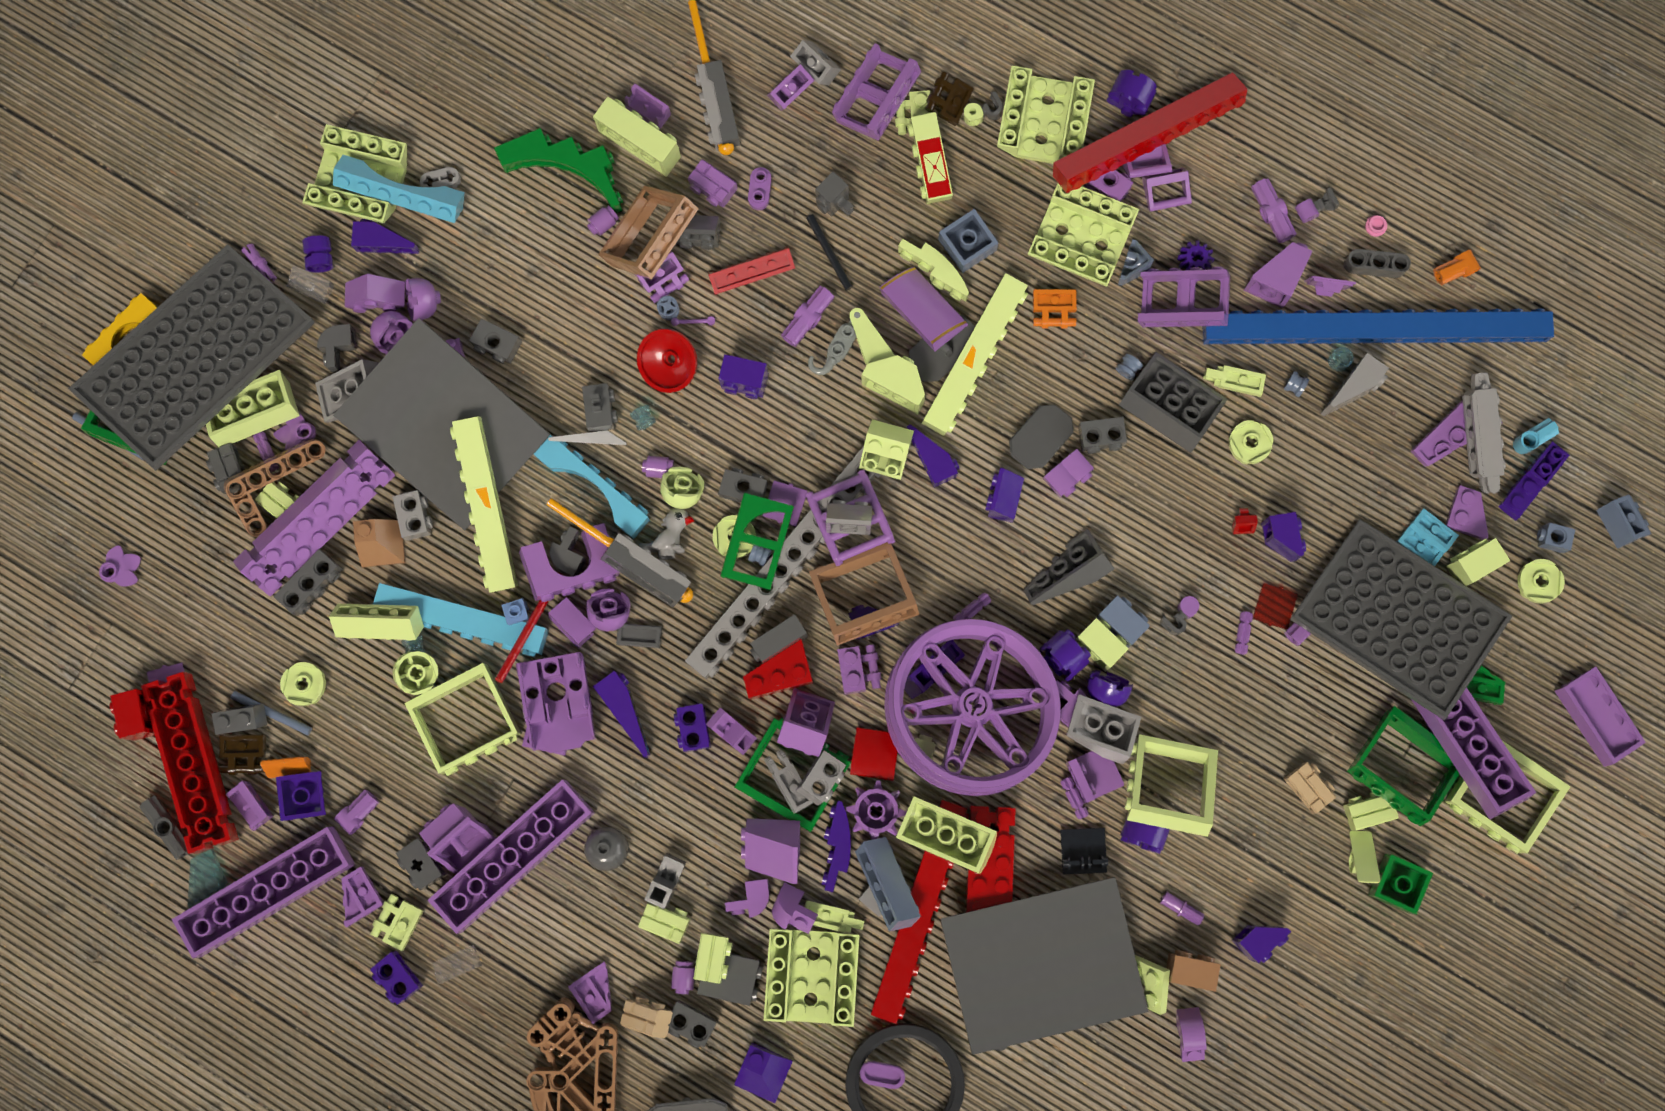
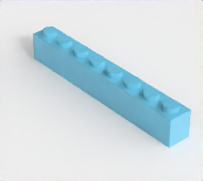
M381 583L378 585L373 605L418 606L424 628L440 627V632L450 635L455 631L461 633V638L473 640V637L481 639L480 643L493 646L494 642L502 644V649L511 651L526 625V622H519L509 626L504 616ZM535 625L522 648V654L535 657L536 654L542 655L549 630Z

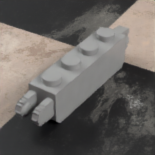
M1477 373L1471 375V391L1465 392L1462 396L1469 474L1473 478H1479L1480 491L1482 493L1495 494L1500 490V476L1504 475L1506 467L1502 454L1504 442L1500 432L1502 420L1498 411L1500 399L1497 389H1491L1488 373Z

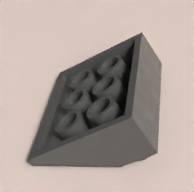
M1155 352L1119 405L1191 453L1228 399L1158 352Z

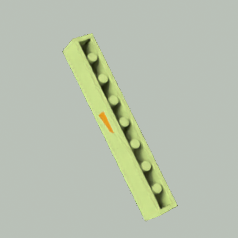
M1005 273L922 421V425L942 436L947 431L952 432L957 423L954 420L956 414H962L967 405L964 402L966 396H972L977 384L974 382L978 376L982 378L987 366L984 364L988 358L992 360L998 349L995 347V344L998 340L1002 341L1008 330L1005 329L1008 321L1012 323L1018 311L1015 308L1018 303L1022 305L1028 293L1025 290L1028 285Z
M477 416L453 421V427H450L452 439H456L458 447L455 448V455L457 461H461L460 478L462 482H465L467 491H464L466 503H470L472 511L469 512V519L471 525H475L476 529L474 541L475 545L480 547L481 554L478 555L480 567H484L485 576H483L484 586L486 589L489 588V593L517 587V578L482 418Z

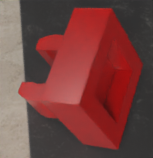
M1239 508V514L1234 517L1232 524L1233 534L1255 533L1258 524L1257 515H1249L1248 508Z

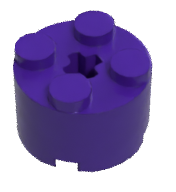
M1121 70L1107 98L1109 104L1121 109V113L1127 117H1132L1133 114L1145 115L1157 91L1155 90L1157 86L1152 79L1141 73L1139 76L1133 75V70Z
M1070 630L1057 632L1039 648L1040 653L1045 652L1046 656L1044 659L1050 668L1058 676L1064 674L1066 676L1064 680L1070 681L1089 664L1088 658L1091 657L1090 652L1084 646L1080 647L1075 641L1076 637Z
M1126 817L1120 834V840L1136 846L1141 844V849L1160 854L1164 849L1170 829L1128 821Z

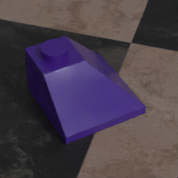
M751 1043L734 1085L776 1103L793 1060L755 1043Z

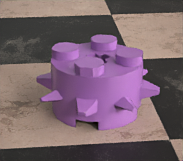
M879 780L876 781L874 788L868 791L857 787L855 789L858 795L856 804L846 807V811L855 814L857 821L852 831L857 832L864 829L870 832L872 840L877 839L879 833L885 831L896 835L897 831L894 823L898 817L905 816L907 813L898 808L896 802L900 791L888 793L882 789ZM873 805L875 807H882L883 810L880 811L882 813L880 817L877 815L871 816L870 812L872 810L870 808Z

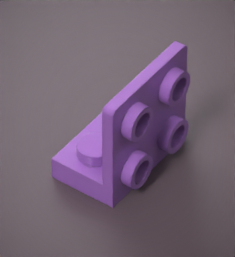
M1093 751L1066 763L1084 803L1093 801L1104 794L1124 786L1114 761L1103 758Z

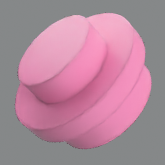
M1374 215L1366 221L1365 229L1369 235L1379 237L1387 230V222L1383 217Z

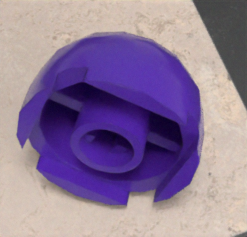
M1092 671L1087 688L1093 700L1113 707H1119L1128 700L1133 688V684L1129 685V680L1107 672V675H1100L1101 671Z

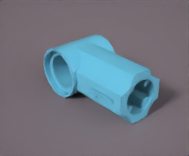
M1547 418L1517 436L1513 441V448L1519 454H1527L1558 435L1559 427L1555 421ZM1524 438L1528 440L1529 447L1524 444Z

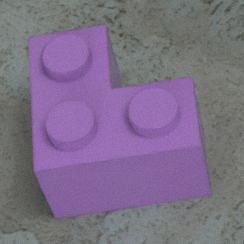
M365 274L345 283V308L353 309V312L365 313L366 310L377 307L387 312L396 311V309L404 307V281Z

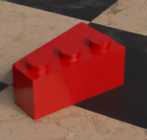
M802 639L743 676L750 700L813 684Z

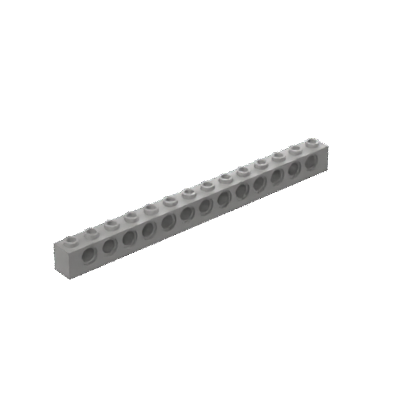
M864 446L832 485L858 475L857 471L859 470ZM869 472L868 478L871 482L875 476L879 478L881 474ZM862 483L855 485L856 490L853 493H847L843 490L817 501L822 513L827 511L828 503L834 500H842L847 503L857 499L861 493L865 495ZM812 510L807 513L784 541L777 567H786L787 573L784 576H777L775 574L772 591L764 593L760 587L748 584L685 660L688 665L705 679H708L709 676L713 678L720 670L718 665L723 659L727 661L734 653L732 648L737 642L741 644L748 636L747 630L751 626L755 627L762 619L760 616L765 609L767 611L770 610L775 604L776 600L774 598L779 592L783 594L790 585L788 581L792 576L797 577L804 568L801 565L806 559L810 561L817 553L815 548L820 542L822 544L825 543ZM806 533H812L815 536L811 543H806L802 540ZM794 549L801 552V556L796 560L789 558L790 551ZM773 556L758 572L756 577L767 579ZM752 599L759 601V606L755 610H750L747 607L748 602ZM737 616L745 618V623L741 627H737L733 623ZM730 633V642L726 644L721 643V634ZM710 649L717 651V657L712 661L706 659V653Z

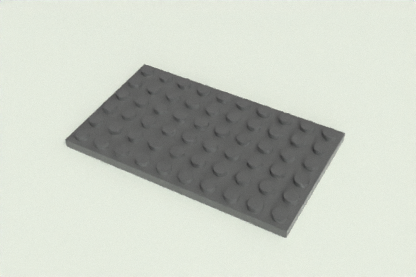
M227 244L68 389L156 471L314 325L315 322Z

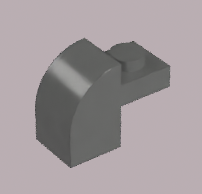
M350 324L331 326L322 332L318 339L317 348L322 353H326L323 354L324 366L332 373L341 370L340 351L356 350V330Z
M570 526L568 531L565 530L560 538L562 543L560 545L552 542L550 557L553 564L559 570L574 577L579 575L586 559L572 552L581 533Z
M666 853L644 900L665 909L679 884L687 862Z

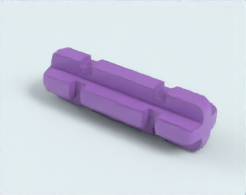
M263 431L253 435L263 461L275 456ZM273 463L269 467L270 472L279 469L278 463Z
M982 593L978 600L972 601L962 609L961 613H957L953 620L972 618L982 610L983 606L985 607L991 602V598L986 593Z
M1243 611L1240 613L1239 621L1241 623L1238 626L1236 639L1238 644L1235 646V653L1245 655L1248 652L1247 643L1250 639V623L1253 619V614Z
M1067 777L1061 780L1060 783L1063 789L1066 790L1065 794L1072 808L1076 810V817L1078 819L1087 817L1089 813L1086 807L1083 806L1084 802L1077 788L1073 786V779Z

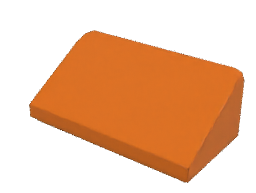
M309 757L262 760L260 762L268 778L311 772Z

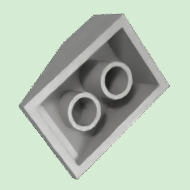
M1367 353L1352 369L1323 409L1321 415L1326 416L1367 395L1371 390L1375 392L1387 379L1388 376L1385 373L1389 367Z
M362 359L315 383L325 423L338 420L333 416L335 412L379 364L378 362Z
M834 500L833 503H828L826 532L870 535L872 506H868L867 502H855V505H848L846 501Z
M1078 695L1066 736L1103 758L1124 764L1131 757L1141 717Z

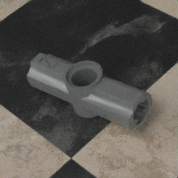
M157 795L145 800L139 807L153 826L154 834L163 840L176 860L187 856L188 852L183 838L185 835L180 829L179 822L172 818ZM166 822H168L170 825V829L167 833H165L163 830V826Z

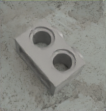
M418 490L392 496L401 537L404 540L409 541L432 535L431 528H433L431 516H427L426 508L429 507L427 497ZM416 500L415 508L408 510V503ZM418 520L421 521L420 528L413 530V523Z
M822 751L820 756L816 757L796 791L816 805L823 802L827 803L834 792L831 790L835 783L839 784L845 773L843 770L846 765L826 751ZM825 765L832 767V775L826 774L824 770ZM813 783L820 785V794L814 792Z

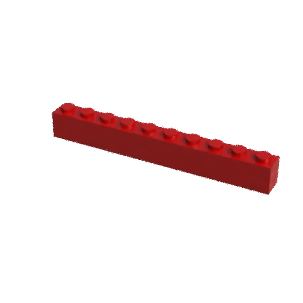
M1232 72L1053 162V177L1066 193L1077 190L1082 185L1095 181L1110 171H1115L1127 162H1132L1139 156L1150 153L1155 148L1168 144L1181 135H1186L1191 130L1207 124L1214 118L1221 117L1226 112L1241 107L1246 101L1247 88Z
M941 800L940 808L969 819L970 814L966 813L967 808ZM924 851L911 890V895L919 908L921 917L912 927L899 929L871 1011L872 1016L897 1024L898 1019H903L906 1007L902 1005L905 997L910 998L913 989L910 981L912 976L916 977L920 964L917 963L919 954L924 955L928 943L924 939L926 933L931 934L935 922L931 920L933 911L938 912L942 899H939L938 896L940 890L945 891L949 879L945 875L948 868L952 869L953 862Z

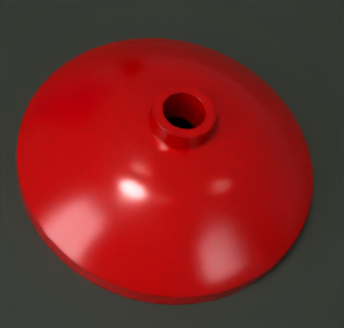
M658 329L649 333L641 341L637 351V366L642 378L649 386L660 392L673 393L684 389L693 380L697 371V355L692 343L682 333L673 329ZM671 355L675 357V362L671 360Z

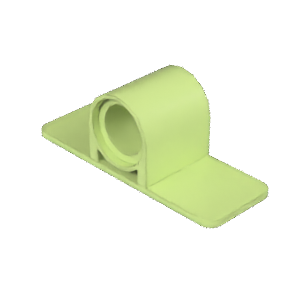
M1350 831L1352 847L1349 856L1350 873L1357 875L1358 882L1379 883L1380 875L1372 833L1369 831Z

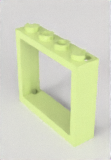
M485 663L404 703L438 774L444 775L446 773L447 776L454 774L458 771L457 767L466 764V766L478 761V756L484 753L486 756L498 750L497 747L503 743L509 745L517 741V736L521 735L488 665ZM484 676L511 731L445 764L419 709Z
M1139 734L1131 754L1134 758L1130 761L1128 773L1132 774V777L1128 779L1126 792H1130L1124 807L1125 810H1128L1127 820L1208 837L1213 826L1218 750ZM1144 752L1204 764L1200 816L1139 804Z
M1502 740L1521 770L1554 791L1523 841H1520L1460 800L1468 788L1462 777H1460L1444 802L1450 805L1449 808L1458 815L1463 814L1468 817V822L1477 828L1482 827L1487 830V835L1496 841L1501 840L1506 843L1508 850H1512L1516 854L1528 853L1570 789V786Z

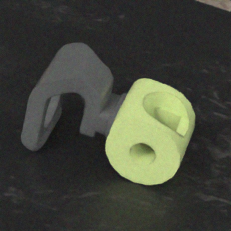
M992 91L990 95L996 110H991L987 103L983 104V107L977 103L966 105L964 108V122L969 126H977L983 122L985 115L989 119L998 120L1002 115L1003 107L998 94Z

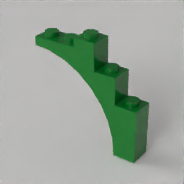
M541 128L494 147L505 173L537 166L554 167L569 171L597 188L615 213L622 211L620 204L623 203L620 193L619 191L614 192L612 188L615 182L610 172L614 171L612 163L615 161L611 152H606L603 145L586 153H583L579 142L574 143L572 137L552 145L548 133L544 135Z

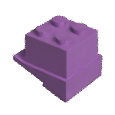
M454 803L442 808L440 815L435 820L431 819L419 833L431 849L427 854L454 874L461 871L497 838L487 825L478 822L465 807Z

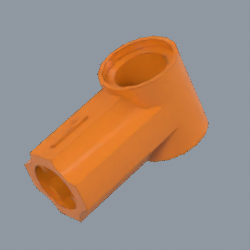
M1467 250L1454 257L1453 260L1434 268L1433 271L1437 283L1442 286L1460 277L1470 276L1479 271L1481 267L1472 250Z

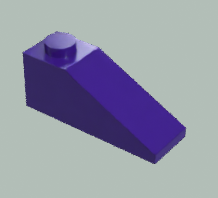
M361 219L360 221H353L351 246L356 252L419 254V249L413 242L372 220Z
M908 425L907 429L914 431L912 443L933 487L935 488L958 476L957 471L960 470L956 459H951L949 453L914 426Z
M949 640L940 647V650L954 664L965 656L954 640ZM933 653L929 656L930 659H934ZM922 663L909 672L905 683L904 691L911 699L924 693L935 683ZM941 664L937 666L942 675L947 672Z

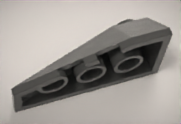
M1088 529L1066 544V550L1061 556H1055L1051 560L1053 564L1046 571H1041L1023 590L1031 605L1094 583L1115 569Z

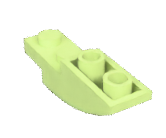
M902 239L898 245V252L903 259L916 262L918 267L925 272L931 271L930 281H932L931 284L937 289L947 290L950 292V296L958 301L961 299L965 302L967 301L969 291L965 282L954 266L940 252L926 242L922 249H919Z

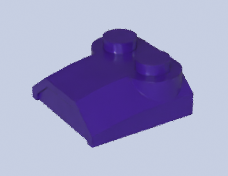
M321 771L276 777L280 821L326 815Z

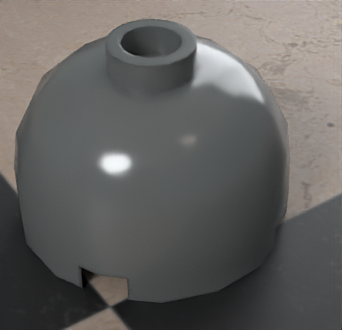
M602 827L594 830L588 836L584 846L586 860L592 867L600 871L617 869L625 862L629 851V845L621 831L613 827Z

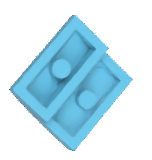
M1423 508L1396 542L1435 566L1459 535Z

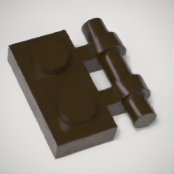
M942 72L934 83L935 88L932 94H929L926 100L925 110L933 112L935 106L940 108L937 116L956 126L974 88L958 78H955L951 84L947 81L949 74ZM942 90L948 92L945 100L940 98Z
M266 735L220 736L219 758H228V764L220 765V773H228L229 775H237L238 773L257 775V773H265L261 765L257 764V757H266ZM237 758H248L247 764H238Z

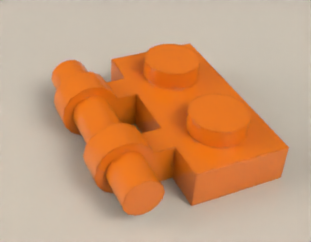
M1033 290V312H1042V318H1033V326H1041L1042 329H1048V327H1061V329L1076 327V318H1068V313H1076L1077 310L1076 290ZM1049 312L1061 313V318H1049Z

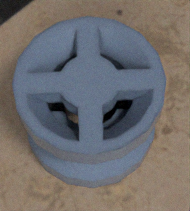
M663 296L657 302V310L662 319L671 321L673 318H677L680 309L675 298Z
M1125 354L1123 362L1118 364L1115 369L1126 379L1133 380L1136 376V371L1140 370L1143 364L1134 356Z
M1294 371L1288 379L1284 390L1294 392L1295 396L1299 398L1310 379L1307 377L1302 378L1298 372Z
M753 546L748 561H756L763 567L768 562L772 550Z

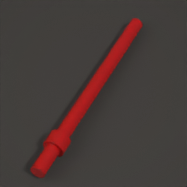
M539 600L495 677L496 681L503 683L549 601L542 602Z

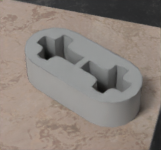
M452 167L427 172L420 178L421 187H429L427 185L429 179L433 180L432 187L446 186L452 189L456 188L461 182L460 174ZM449 174L454 176L452 182L448 181Z

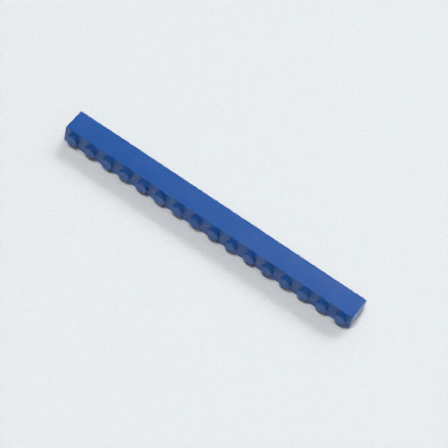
M1408 309L1403 310L1402 313H1394L1393 310H1382L1380 313H1372V310H1361L1359 313H1350V310H1340L1337 313H1329L1328 310H1319L1316 313H1307L1306 310H1298L1294 313H1286L1283 310L1264 313V311L1258 310L1252 311L1251 314H1243L1242 311H1231L1228 314V326H1202L1203 344L1548 342L1554 337L1553 311H1545V309H1533L1531 312H1523V309H1512L1510 312H1502L1501 309H1491L1488 312H1480L1479 309H1470L1466 312H1458L1457 309H1449L1445 312H1437L1435 309L1415 312V310Z

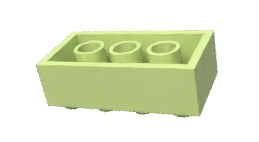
M607 97L593 116L597 129L601 134L666 177L681 158L677 140L669 133H662L653 122L649 121L647 123L642 120V116L634 110L630 112L618 99L612 100Z
M280 370L253 380L206 424L211 440L218 447L228 443L233 444L300 416L289 381Z

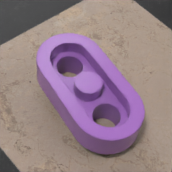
M763 167L754 169L750 175L748 201L749 205L755 210L765 209L770 200L772 178L770 172ZM763 175L764 179L758 180L757 177ZM761 195L762 199L756 200L755 196Z

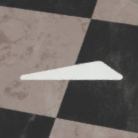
M609 431L548 438L549 441L626 445L625 441Z

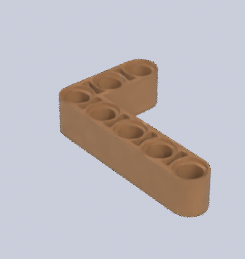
M314 438L308 439L225 481L224 490L244 528L251 536L258 537L266 530V523L250 493L321 459L326 451L322 442ZM312 444H318L320 448L318 453L310 454L309 447ZM294 453H298L300 455L299 462L291 464L289 457ZM279 463V472L270 473V465ZM252 473L260 474V480L257 483L249 481ZM235 482L239 483L241 486L240 490L236 493H231L229 486ZM243 502L251 504L250 509L246 512L239 510V506ZM253 521L261 523L260 528L256 531H252L249 528Z

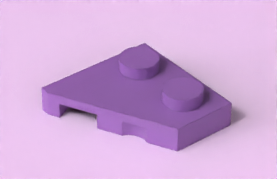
M1461 485L1458 486L1445 525L1452 530L1481 540L1488 539L1481 492Z
M363 866L342 878V890L344 891L343 907H345L344 925L349 927L380 908L384 902Z
M604 961L568 986L589 1020L592 1021V1024L612 1011L607 964Z

